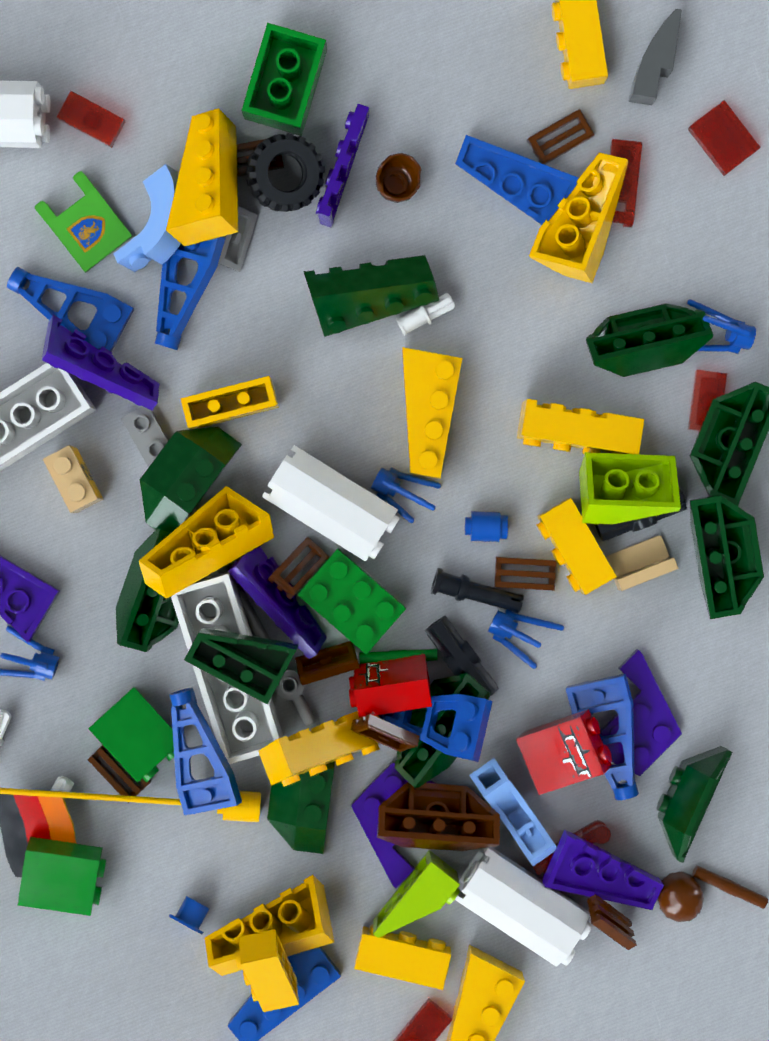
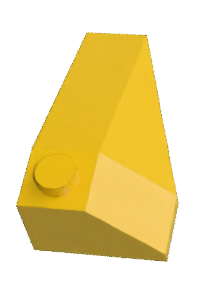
M598 153L577 180V185L566 199L563 198L557 205L559 207L549 221L546 220L539 228L529 254L531 259L566 277L593 283L604 254L628 166V159Z

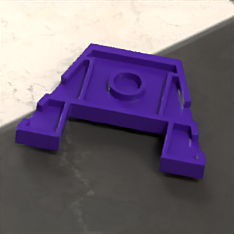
M636 649L618 669L623 674H626V677L639 689V692L632 699L634 708V772L636 775L641 776L682 735V732L643 654ZM618 713L600 730L601 735L608 736L618 732ZM622 743L607 744L612 755V763H624Z
M392 761L351 803V807L392 886L396 889L415 868L393 847L395 844L377 838L379 805L408 782L395 769V762ZM429 780V781L426 782V783H436V782H434V781H432V780Z

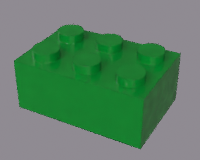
M267 22L241 110L244 119L302 136L327 53L326 40Z
M339 548L297 594L365 654L373 648L406 610V607Z

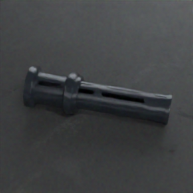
M437 568L431 587V594L434 595L442 593L455 597L456 601H464L466 598L514 611L515 613L520 612L523 604L521 601L524 600L523 594H516L472 582L467 575L462 574L459 577L445 573L441 568Z

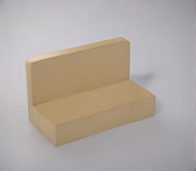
M659 535L606 556L607 561L617 576L614 578L617 589L620 591L679 569L675 558L669 556L663 538Z

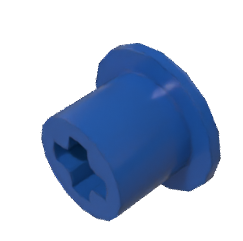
M186 896L176 916L170 914L169 917L203 935L204 932L199 930L209 908Z

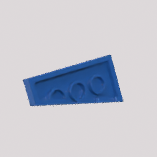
M468 135L465 136L455 163L541 225L546 220H550L559 208L557 205L563 198L566 199L579 179L576 176Z
M322 947L288 956L297 978L299 1005L263 1012L259 1002H254L252 994L248 997L228 1023L229 1029L239 1041H258L341 977V972Z

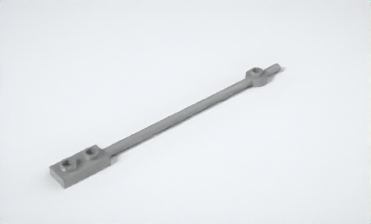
M141 406L122 417L121 420L149 467L169 440L153 411ZM195 507V509L192 511V513L189 515V517H190L191 515H193V514L197 511V508H196V507ZM227 564L218 569V572L224 573L229 571V565ZM236 582L252 632L255 637L270 639L243 589ZM286 669L275 691L280 698L292 700L303 722L308 727L317 720L302 695L305 685L302 686L298 671ZM286 680L294 682L295 688L288 691L284 688Z

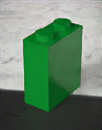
M134 687L88 728L137 783L142 778L145 782H148L160 770L156 765L164 758L168 761L174 758L172 728Z
M30 837L25 852L18 906L91 916L93 904L99 905L102 887L97 886L98 877H104L107 860L101 859L103 847Z

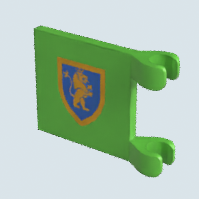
M79 171L73 176V180L84 192L85 196L59 216H56L44 201L36 204L35 210L86 273L133 236L82 171Z

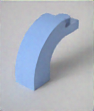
M167 164L143 181L151 201V213L146 226L136 237L113 253L117 263L133 272L144 268L151 260L162 265L175 253L181 244L166 231L179 172Z
M495 758L469 775L486 801L500 814V819L532 866H535L555 852L557 846Z

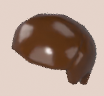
M397 153L388 156L381 162L376 172L377 190L388 201L399 203L409 200L420 188L421 167L410 155Z
M684 872L670 873L662 880L664 886L658 897L661 911L667 918L676 922L693 920L697 917V914H700L703 907L704 897L700 884L692 875Z

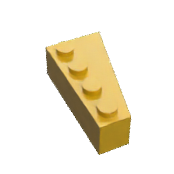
M219 108L194 115L191 118L166 231L184 247L238 232L236 126Z
M526 399L522 402L517 438L523 439V445L541 447V442L553 444L552 449L570 452L571 447L583 448L582 454H585V452L601 453V451L616 454H639L644 419L612 413H602L600 415L596 414V411L584 408L568 410L564 405L556 403L537 405L538 400Z
M358 711L338 718L335 722L334 720L324 722L311 728V731L307 728L289 737L278 738L258 752L271 786L282 782L283 787L300 781L299 775L309 771L310 776H314L328 770L326 764L335 761L336 765L339 766L354 760L352 755L361 751L363 756L380 750L379 743L351 730L353 720H359Z
M311 875L304 879V883L280 893V897L266 905L264 903L253 909L254 912L242 919L237 918L206 936L205 945L209 968L221 976L243 970L238 969L235 959V951L240 950L239 937L269 930H276L287 957L334 943L324 885L314 875Z

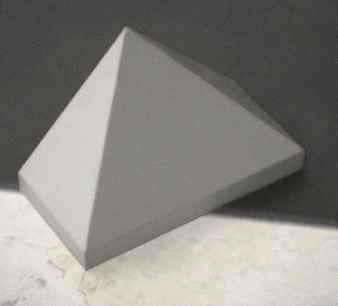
M238 206V232L223 236L226 239L218 264L241 272L257 214Z

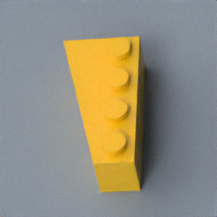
M402 347L410 474L440 479L462 358Z
M225 486L139 560L145 584L166 599L273 539L274 534L270 514Z
M469 944L446 1041H495L525 983L522 971Z

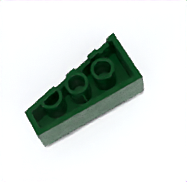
M425 255L387 260L385 265L380 266L372 265L371 262L359 264V269L344 271L342 267L329 268V273L315 274L314 270L304 271L324 337L439 301L435 279Z

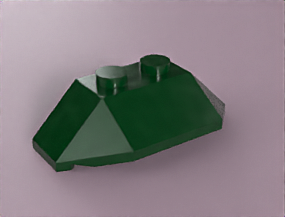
M665 303L607 317L586 338V344L594 366L619 376L627 377L684 363L713 338V332L710 324L703 320V317L706 315L704 311L697 309L693 311L686 307Z
M753 382L712 399L689 455L708 495H722L735 505H739L769 431L768 386Z
M219 427L176 431L139 479L146 524L155 530L159 528L173 532L187 520L242 444Z
M722 495L690 500V525L700 584L709 618L715 619L741 614L746 603L764 578L755 518Z
M157 528L134 553L115 608L117 644L120 646L147 652L154 644L163 640L178 627L179 621L172 598L166 599L146 585L139 565V560L172 532Z
M468 673L436 679L430 685L431 696L464 694L488 700L490 697V692ZM427 708L414 709L410 724L423 728ZM443 710L438 713L435 725L437 733L446 738L451 737L456 711ZM419 740L418 746L401 752L397 751L395 769L414 788H419L448 769L457 757L446 755Z
M719 746L681 761L680 766H675L670 774L669 783H671L667 795L663 793L658 801L656 808L659 811L658 819L672 855L681 863L686 858L733 753L725 747Z
M335 761L326 764L328 770L314 776H310L309 771L300 774L301 780L283 787L282 782L271 786L267 820L295 851L324 854Z

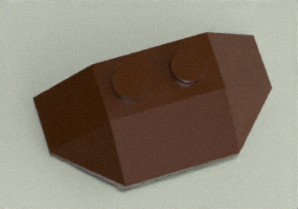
M407 782L379 805L377 838L407 848L468 851L496 847L500 845V814L491 809L468 786L425 783L419 788H414Z

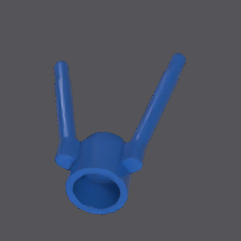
M691 299L687 301L688 305L710 315L703 317L705 322L726 329L725 341L730 343L729 345H704L698 351H729L739 354L741 348L749 350L752 347L756 336V328L754 326L735 320Z
M392 467L389 471L381 468L371 486V489L377 492V497L398 509L397 513L410 523L414 522V518L388 495L394 497L397 492L432 511L436 507L427 500L400 487L402 481L399 479L437 489L441 488V484L438 482L402 473Z
M498 610L488 629V632L494 634L492 639L502 643L523 662L536 669V663L506 638L511 639L512 636H515L537 648L541 647V643L516 629L518 623L513 620L560 631L564 630V626L516 614L510 610H506L505 613Z
M6 627L7 632L27 643L13 627ZM33 639L27 644L40 651L41 654L35 653L32 660L7 653H1L0 655L2 659L30 666L31 670L0 669L1 676L35 678L45 681L46 678L53 680L60 657L53 655L55 649L45 647Z

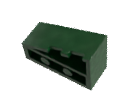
M202 628L198 632L184 661L268 704L299 644Z

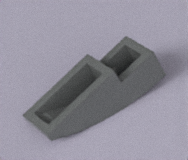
M675 9L651 40L638 65L628 102L652 105L657 98L660 77L668 78L673 71L682 9Z

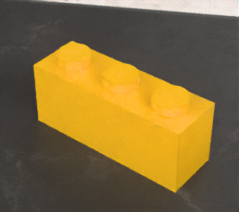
M555 0L551 4L553 21H558L560 32H556V43L558 51L563 50L564 62H561L560 65L562 80H567L569 89L604 84L608 77L597 0Z
M270 376L180 398L189 429H198L279 408Z
M572 498L562 501L537 516L540 522L536 526L544 540L550 538L555 549L551 550L560 566L565 564L570 573L566 578L575 592L580 590L582 594L586 595L617 577L587 524L582 523V516Z
M371 924L370 928L363 926L354 969L443 990L451 958V949L442 940L429 938L428 941L417 939L415 934L400 931L399 934L388 933L377 938L373 935V924Z
M276 930L239 937L240 950L235 951L236 964L239 970L243 969L246 986L251 985L254 1002H259L263 1012L299 1005L297 978Z

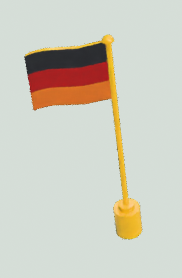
M0 788V827L6 858L15 877H22L25 852L30 837L77 844L74 824L64 798L181 805L180 799ZM239 791L242 799L239 805L217 809V814H223V820L259 822L261 792Z

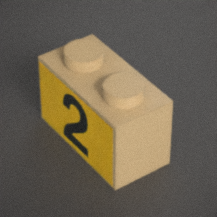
M68 445L43 458L70 513H79L104 500L76 446Z

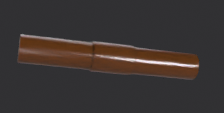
M698 865L695 866L692 872L693 877L762 909L768 903L767 897Z

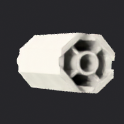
M0 81V147L41 148L43 143H49L50 128L45 123L46 113H50L49 94H44L43 86L37 81Z
M294 445L291 451L295 455L293 458L286 455L268 484V487L273 489L271 494L264 492L262 497L362 560L366 561L368 557L375 559L384 543L379 541L385 531L391 533L400 519L395 515L398 509Z
M493 847L483 848L484 854L478 851L459 880L464 886L455 900L553 965L558 966L562 963L567 966L574 957L575 950L573 948L579 939L584 940L591 931L592 924L588 922L590 914L587 909L558 890L546 888L540 878Z

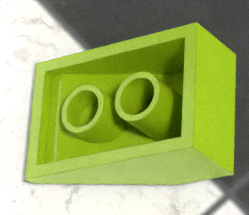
M585 452L579 470L582 523L617 524L680 511L681 505L675 456Z
M428 850L416 865L415 870L404 880L373 919V935L379 938L440 910L445 903L450 905L460 893L457 871L431 850Z

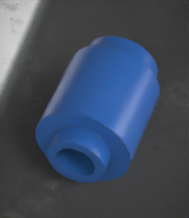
M471 511V517H465V535H470V541L500 542V539H507L508 515H501L500 512Z

